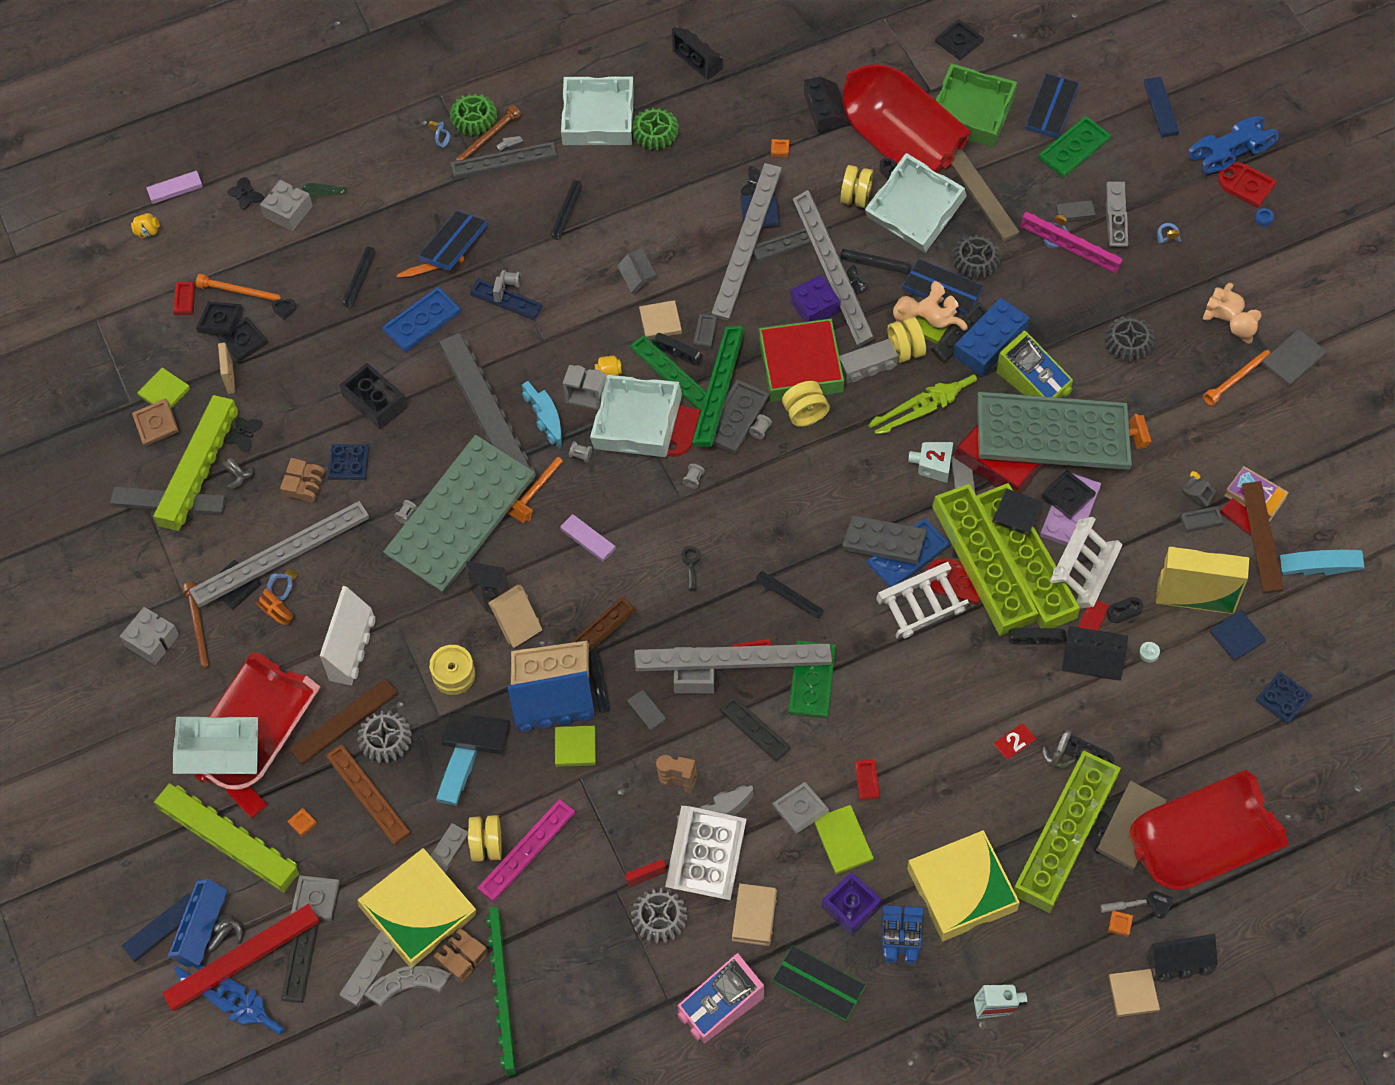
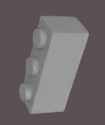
M890 339L839 356L846 383L857 382L861 378L874 376L878 372L891 370L898 365V354Z

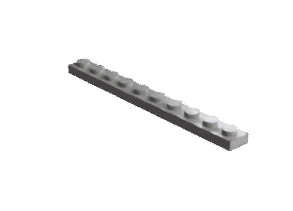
M764 163L712 311V315H716L718 319L730 320L782 167Z
M807 190L793 198V201L829 283L840 299L841 310L856 344L861 347L875 339V336L814 199Z
M360 501L189 589L190 594L200 608L368 520L369 515Z
M830 644L634 651L636 671L831 665L832 663Z
M453 823L431 854L432 859L444 873H446L468 839V832ZM383 932L379 933L339 994L340 998L356 1007L360 1005L364 999V993L375 982L395 951Z

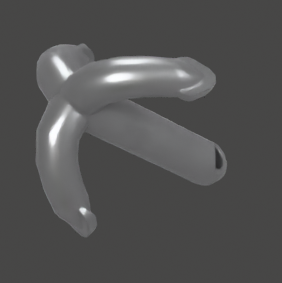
M233 459L221 462V465L237 477L234 482L226 485V488L233 489L238 487L245 478L250 477L253 473L251 466H249L247 471L243 472Z
M1066 729L1063 732L1053 758L1050 756L1047 745L1043 746V756L1048 764L1064 769L1076 761V757L1064 762L1060 761L1070 739L1071 730Z
M230 915L218 917L217 925L214 927V931L218 933L209 943L206 949L208 953L217 948L231 928H234L236 932L237 944H240L243 937L242 927Z

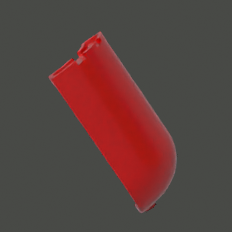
M872 64L851 70L847 74L843 88V105L847 118L853 128L886 158H891L896 163H899L907 153L927 165L932 171L938 173L942 168L946 170L955 160L953 156L957 150H962L971 131L903 72L889 66Z
M250 653L208 717H258L257 774H194V778L201 783L206 781L226 789H242L257 782L274 760L320 689V686L307 675L297 674L292 671L286 674L279 670V665L273 663L262 654Z
M1247 769L1145 812L1133 822L1130 828V836L1137 860L1142 862L1147 872L1157 883L1174 890L1193 887L1289 845L1285 828L1278 822L1271 811L1267 812L1262 804V802H1265V799L1261 793L1257 777Z

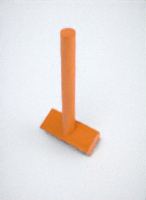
M1134 414L1128 421L1131 428L1129 429V436H1133L1136 449L1146 448L1152 441L1145 418L1142 415Z
M557 457L524 496L519 501L516 500L507 514L515 517V519L517 518L523 524L531 520L533 509L526 506V504L563 462L561 458Z

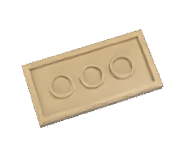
M588 641L511 651V685L587 671L589 678Z

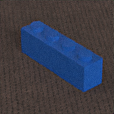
M209 879L196 881L168 954L169 958L186 967L199 966L204 958L206 945L211 939L212 929L218 921L220 908L225 902L227 889Z

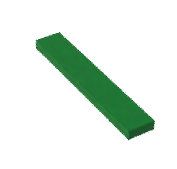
M644 335L630 345V349L665 381L679 382L682 397L696 409L702 410L707 392Z

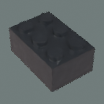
M368 363L364 364L339 385L342 396L379 430L407 407L404 394Z

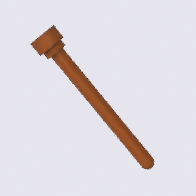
M511 105L506 110L505 116L458 156L456 161L466 160L509 121L517 120L521 116L519 109Z
M188 582L182 586L183 593L189 599L200 664L202 668H207L209 664L198 605L189 589L198 584L196 582Z

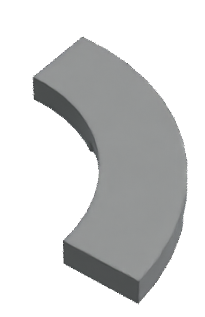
M432 966L402 967L386 976L380 977L367 989L364 997L382 1007L393 995L410 988H427L441 993L451 978V974Z

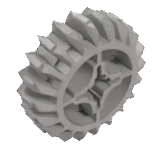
M381 710L379 716L373 713L372 719L367 717V723H361L362 729L358 730L360 737L357 740L360 743V750L363 751L366 757L369 756L370 760L373 761L377 758V762L381 763L385 759V762L389 763L390 758L396 761L397 755L403 757L402 750L408 751L407 744H411V738L409 737L412 736V733L405 718H400L398 713L393 715L389 710L387 715H385ZM387 725L396 727L398 730H395V728L390 729ZM384 731L386 732L385 743H384V740H383V738H384V736H385V735H384ZM371 744L380 745L383 747V749L376 748Z
M661 887L659 893H656V890L653 888L652 894L649 895L645 891V898L640 896L637 898L639 903H634L633 908L635 910L631 912V915L634 917L632 924L636 925L635 931L640 932L641 938L647 936L648 942L655 938V943L658 944L659 939H663V942L667 943V937L674 940V933L677 935L681 934L680 928H685L686 926L683 921L687 920V915L685 914L687 908L683 906L684 901L682 899L678 900L679 895L677 893L671 896L672 891L670 889L664 893ZM662 902L663 904L655 905L654 903ZM672 907L676 912L674 922L668 916ZM645 910H648L651 916L647 924L642 919ZM658 926H663V927H665V928H663V929H655V928H657Z

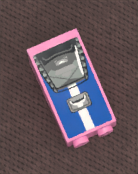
M737 953L678 1004L679 1013L677 1015L684 1024L688 1023L692 1028L690 1032L697 1041L700 1039L705 1044L763 1000L764 985Z

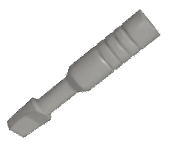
M1147 900L1101 904L1100 911L1105 913L1124 910L1127 907H1138L1146 905Z

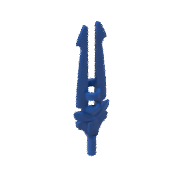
M199 964V966H193V967L196 968L197 970H200V969L204 968L205 966ZM178 966L174 967L180 981L190 976ZM228 978L219 983L221 987L217 992L210 989L203 993L210 1002L224 1013L233 1011L234 1013L228 1017L231 1021L238 1020V1023L244 1026L249 1023L265 1025L278 1035L284 1032V1027L265 1014L266 1012L263 1008L264 1001L260 996H256L253 988H251L248 995H245L246 987ZM228 990L229 995L226 998H224L223 994L225 991ZM240 998L239 1004L235 1006V1000Z

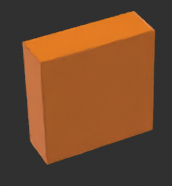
M772 139L771 157L788 158L789 140Z
M303 808L287 821L301 837L317 824Z
M1112 911L1108 932L1129 937L1133 915Z

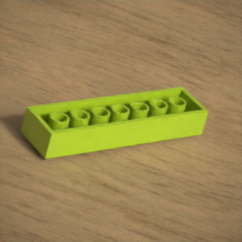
M1009 483L977 495L981 506L1039 613L1036 618L1039 627L1056 628L1077 619L1080 607L1066 582H1050L1056 565L1035 528L1032 527L1029 536L992 523L1006 489L1012 490Z
M967 484L935 496L932 507L999 636L1007 634L1011 629L1023 628L1035 623L1039 613L971 485Z
M1083 750L1014 887L1017 898L1051 913L1118 778L1120 767Z

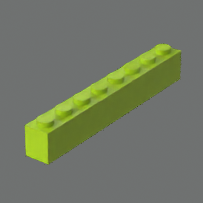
M212 396L153 515L158 527L179 531L185 523L186 515L189 509L193 507L194 499L201 490L204 478H207L209 468L215 462L216 454L223 445V439L226 433L230 431L231 423L238 414V409L233 399Z
M169 783L154 801L158 810L281 892L285 893L299 875L295 862L289 858L283 859L276 849H268L264 846L265 843L257 837L253 839L244 828H236L229 818L225 816L221 818L217 815L218 812L210 806L206 808L202 805L201 800L195 796H188L187 792L179 785L174 787Z

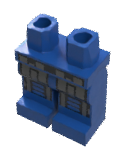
M883 905L882 953H884L885 962L895 963L897 962V954H905V963L916 964L921 949L923 908L904 907L903 929H901L902 906Z

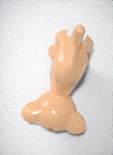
M937 281L932 283V291H930V296L918 303L914 298L902 296L898 299L893 309L896 322L898 321L902 325L903 321L907 318L921 316L931 326L936 328L956 324L963 331L968 329L967 324L962 319L954 317L955 313H957L955 309L959 306L953 296H948L944 300L942 295L945 293V290ZM944 300L943 308H940L938 304Z
M1228 283L1224 289L1216 287L1202 319L1211 320L1216 317L1229 321L1231 333L1240 337L1248 344L1252 343L1253 335L1258 329V321L1261 319V311L1250 310L1247 313L1242 312L1245 308L1244 299L1239 294L1231 291L1233 288L1232 283Z

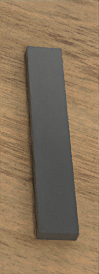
M554 142L451 162L454 180L555 160L557 159Z
M114 487L110 504L115 507L156 510L165 491ZM197 494L193 507L188 512L222 515L226 498L223 495Z

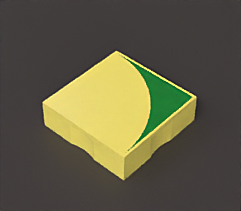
M1169 547L1165 557L1164 568L1161 570L1157 582L1156 604L1234 614L1248 579L1249 557Z
M984 830L908 860L907 870L919 895L928 907L930 918L942 942L965 933L979 924L992 922L1018 911L1020 902Z
M424 848L358 899L359 908L375 927L386 935L392 947L410 968H413L429 955L441 941L453 935L459 928L461 929L476 916V909Z

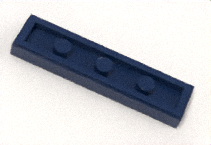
M1162 78L1144 79L1143 84L1161 138L1178 135L1179 129Z
M479 278L470 291V295L534 321L543 307L542 303L507 289L504 290L502 301L494 302V284Z
M189 893L121 945L134 963L179 928L191 897Z

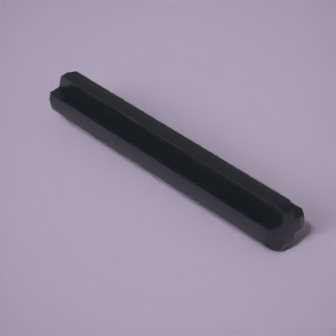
M574 180L571 184L551 231L553 239L558 240L561 237L581 190L582 183L580 181Z
M367 246L342 300L345 307L350 308L356 298L375 255L373 247Z
M842 249L840 258L843 260L907 274L911 269V264L847 249Z
M761 571L757 575L756 580L800 609L816 619L822 616L823 609L767 573Z
M596 646L589 652V666L600 713L609 711L610 706Z

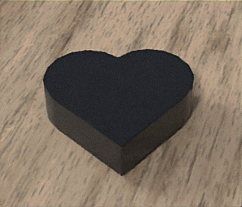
M277 299L272 303L273 311L283 320L294 313L297 308L295 301L292 299Z
M1157 891L1149 893L1147 904L1152 908L1154 917L1159 919L1166 917L1173 897Z

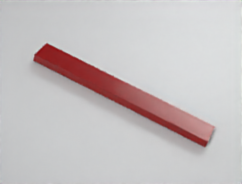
M307 904L162 992L174 1012L320 921L311 906Z

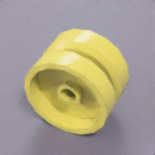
M847 166L841 190V204L850 205L855 197L856 207L866 208L872 190L873 169L864 168L859 176L857 166Z
M915 317L905 319L903 325L898 321L888 325V337L898 354L899 363L909 361L911 355L914 358L926 355L924 335Z
M815 381L799 383L790 388L782 397V403L789 412L791 422L799 427L808 426L821 420L830 408L820 385Z
M446 645L439 648L432 655L429 668L435 687L440 692L447 695H459L471 688L475 681L476 672L471 655L465 648L458 645Z
M499 815L487 816L485 829L481 817H469L468 844L472 862L484 860L485 848H487L490 860L502 859Z

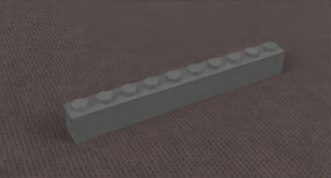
M460 333L439 341L441 351L488 443L535 472L532 466H528V457L525 452H521V444L518 438L513 437L512 433L514 432L511 424L506 423L504 420L506 416L503 409H499L497 406L499 404L495 394L491 395L490 384L488 380L484 381V373L481 367L476 366L477 360L474 353L469 352L468 349L470 347L466 338L462 339ZM534 478L526 488L531 487L535 483Z

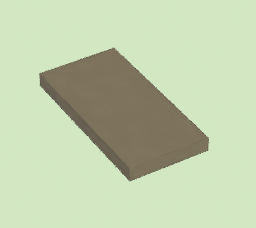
M1130 780L1096 851L1133 870L1138 860L1135 856V848L1130 836L1131 825L1139 816L1165 804L1167 800Z

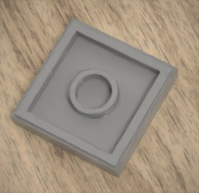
M806 782L772 803L773 808L796 834L829 813L828 807Z
M299 875L291 914L309 904L318 920L333 921L340 880Z

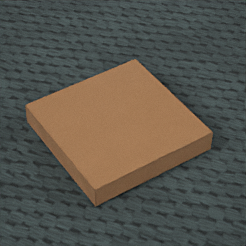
M167 399L132 413L144 446L179 432Z

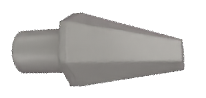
M521 136L503 138L504 141L496 146L502 151L506 147L511 148L524 140Z

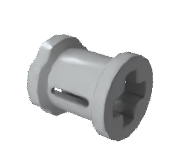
M506 270L501 271L500 277H503L504 285H514L515 288L520 287L521 272L510 273L506 272Z
M758 415L757 421L749 429V433L757 439H763L765 431L772 425L771 419L765 415Z
M574 441L569 451V457L580 458L588 463L592 454V447H585Z
M690 464L687 476L683 479V484L696 489L699 485L698 481L705 470L697 464Z
M404 500L403 507L399 512L395 513L394 517L398 522L405 525L418 507L413 502Z

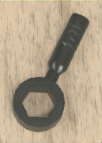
M687 546L681 553L682 562L689 566V591H696L694 565L699 563L701 557L700 550L695 546ZM692 552L696 554V557L691 560L686 558L685 555Z

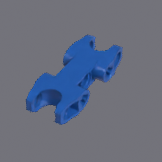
M1262 116L1247 118L1236 123L1232 128V132L1217 139L1214 135H1209L1202 138L1191 146L1188 157L1191 160L1206 158L1202 163V171L1209 174L1230 167L1234 163L1236 156L1249 150L1253 154H1258L1268 149L1277 142L1279 132L1276 129L1261 131L1265 120Z

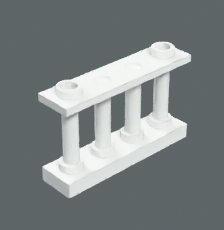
M1094 517L1083 518L1077 522L1076 528L1050 580L1051 583L1066 582L1079 594L1077 603L1080 609L1094 607L1123 545L1118 540L1105 542L1091 529L1095 521ZM1087 536L1101 548L1098 556L1084 544ZM1080 551L1093 562L1091 572L1077 560ZM1072 567L1086 578L1083 587L1069 575Z
M948 562L878 593L876 599L879 605L883 603L889 605L901 628L895 635L897 639L900 637L908 638L914 634V631L954 613L959 615L966 611L965 608L969 604L968 599L959 602L947 579L951 570ZM934 580L941 582L953 606L942 610L930 587V582ZM919 587L924 590L935 614L926 618L913 595V590ZM903 595V597H906L918 620L917 622L907 625L895 601L898 596Z

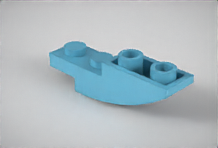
M529 381L522 384V396L527 403L530 402L532 404V408L537 414L538 422L536 424L541 432L545 431L552 445L555 444L558 449L562 448L560 420L555 405L545 390L538 393Z

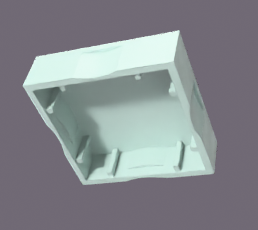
M564 77V109L561 125L562 144L632 145L633 77Z
M906 153L891 173L887 183L879 189L868 204L865 212L869 219L926 253L967 196L964 187L944 175L932 171L927 165Z
M607 375L601 396V406L596 414L590 436L594 449L666 457L682 397L679 382L640 380L633 377Z
M176 717L173 774H257L258 717Z

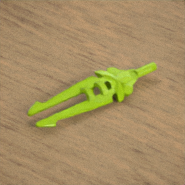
M973 374L959 382L949 384L938 383L935 384V387L925 388L929 393L922 392L882 417L876 416L869 424V427L872 428L913 408V412L875 430V434L888 433L895 426L937 410L939 404L944 408L947 406V403L955 401V396L962 388L976 382L977 377Z

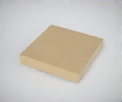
M675 300L639 307L645 337L648 340L653 339L657 333H663L667 336L682 334Z
M219 343L221 376L228 394L235 392L233 362L226 344Z
M1151 969L1109 974L1108 977L1117 1017L1159 1012L1160 1008Z

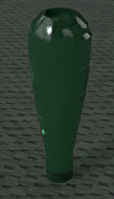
M307 183L302 187V190L309 193L310 197L346 193L345 187Z

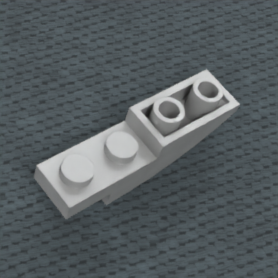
M1107 182L1106 221L1109 246L1128 247L1125 182Z
M752 785L748 787L740 786L731 792H720L713 797L714 805H703L700 809L734 816L753 798Z

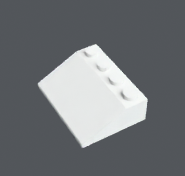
M346 586L342 587L320 658L329 681L352 685L353 680L357 679L359 661H363V649L365 644L369 642V631L375 624V616L371 607Z
M681 806L665 887L731 900L746 819L700 808Z

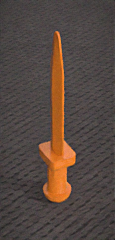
M462 255L457 262L462 263L464 261V256ZM427 263L409 268L397 274V277L414 276L440 267Z

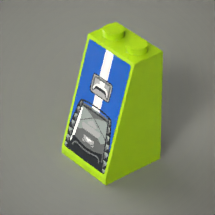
M1025 330L999 353L996 373L1022 394L1063 398L1072 392L1073 379Z

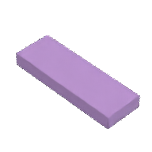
M197 171L146 188L152 204L202 188L203 186Z
M573 514L560 526L562 532L602 562L616 550L615 545Z

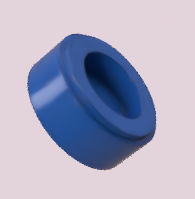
M1262 208L1256 212L1255 222L1258 225L1266 227L1272 224L1274 214L1271 210Z

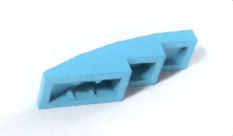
M1320 550L1280 555L1283 576L1302 572L1304 576L1323 572L1327 576L1365 569L1362 550Z
M455 747L436 798L437 802L457 806L461 791L464 790L468 775L470 776L477 755L476 750Z

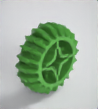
M476 93L474 96L468 94L467 97L462 95L461 100L456 99V103L452 105L450 111V118L454 128L459 133L463 132L464 135L469 133L471 137L473 134L479 136L481 132L485 134L486 130L494 126L497 120V110L493 101H490L489 97L484 98L483 94L480 96Z
M652 107L650 111L646 109L645 113L640 112L639 116H635V121L632 123L634 140L637 141L638 146L642 145L644 149L649 147L650 151L653 148L658 151L659 148L665 149L666 145L671 146V142H675L678 136L679 126L676 117H673L672 112L668 113L667 109L662 111L660 107L658 110Z

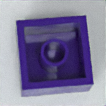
M822 274L790 290V303L804 322L825 320L840 313V299Z
M851 872L822 899V908L852 936L881 908L882 900Z

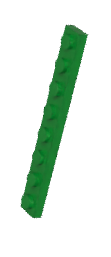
M743 326L725 327L692 441L694 447H711L713 445L745 332Z
M497 906L489 907L490 915H486L488 928L491 927L492 934L488 935L489 946L493 947L494 954L490 955L491 967H495L496 974L492 975L493 987H497L498 994L494 995L495 1007H499L500 1015H496L497 1027L501 1028L502 1035L498 1036L499 1048H503L504 1056H500L501 1069H505L507 1076L516 1075L500 913Z

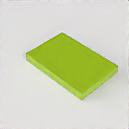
M851 805L829 812L814 822L835 875L874 861Z

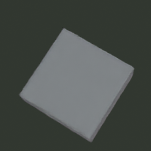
M496 277L493 288L494 302L502 301L505 290L503 277Z

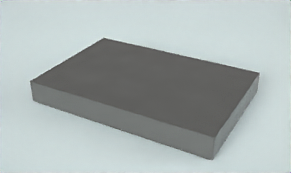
M1298 329L1268 355L1261 365L1290 387L1320 361L1327 351Z

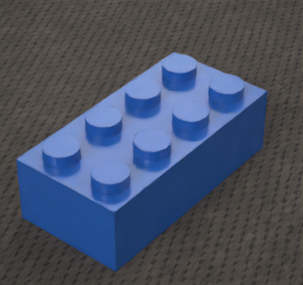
M1000 298L955 344L953 357L983 377L998 361L999 353L1024 330H1028L1030 317Z

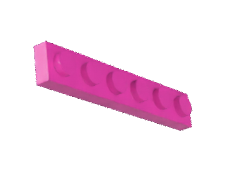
M1025 212L1020 227L1115 274L1119 271L1123 259L1116 254H1111L1101 247L1071 234L1067 230L1060 229L1052 223L1038 218L1034 214Z
M559 799L480 884L478 891L494 903L575 815V811Z

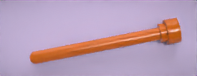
M198 274L196 278V287L201 289L213 287L272 301L281 299L278 294L211 280L204 274Z
M1269 350L1263 351L1217 389H1209L1203 394L1204 401L1210 406L1216 404L1222 393L1258 366L1271 352Z

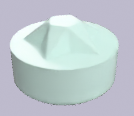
M1145 642L1139 650L1140 658L1148 663L1156 661L1160 654L1159 647L1153 642Z

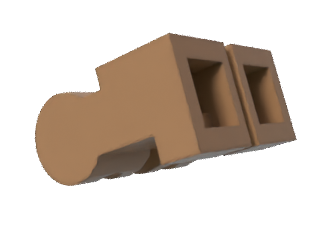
M291 458L280 487L282 498L290 499L291 497L305 502H314L316 498L315 493L319 490L318 485L322 481L320 477H323L325 473L324 468L316 464H307L306 461Z
M668 755L660 756L656 761L660 783L664 786L672 784L682 786L684 792L692 794L697 779L695 760L678 757V760H675Z
M459 928L455 933L461 940L457 941L451 937L448 941L455 950L461 953L455 954L452 948L443 945L441 949L446 956H442L437 952L433 958L462 985L474 972L472 965L477 968L488 957L489 953L484 945Z

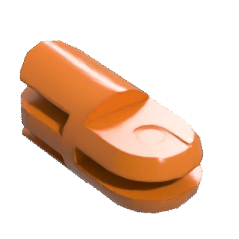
M266 588L263 591L264 595H261L259 601L255 604L278 623L288 625L290 620L293 619V614L278 597Z

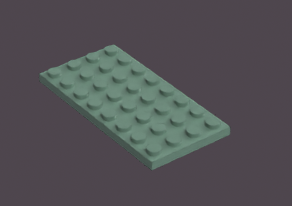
M978 392L977 394L978 449L980 459L1130 470L1132 466L1127 403Z
M475 435L383 553L444 594L464 569L466 562L471 560L536 476L535 472Z

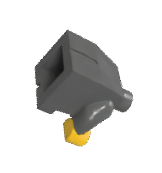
M1192 471L1190 474L1191 478L1186 485L1182 486V492L1198 505L1207 507L1216 490L1207 480L1198 481L1200 475Z

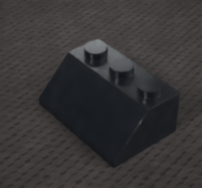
M672 28L673 52L706 80H709L723 69L721 55L714 52L707 43H703L696 34L691 33L688 29Z
M821 76L804 80V95L818 133L851 126L844 110L843 99L837 83Z
M467 561L466 568L472 592L485 611L494 615L489 602L509 590L505 568Z
M1069 626L1062 671L1121 681L1128 635Z
M1215 934L1152 944L1146 958L1149 969L1152 972L1153 981L1159 980L1160 983H1164L1176 977L1187 979L1194 974H1200L1201 976L1212 974L1218 965Z

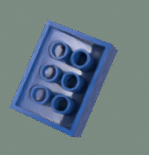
M587 671L508 686L517 732H529L535 728L546 729L556 724L567 725L572 721H587L595 717Z

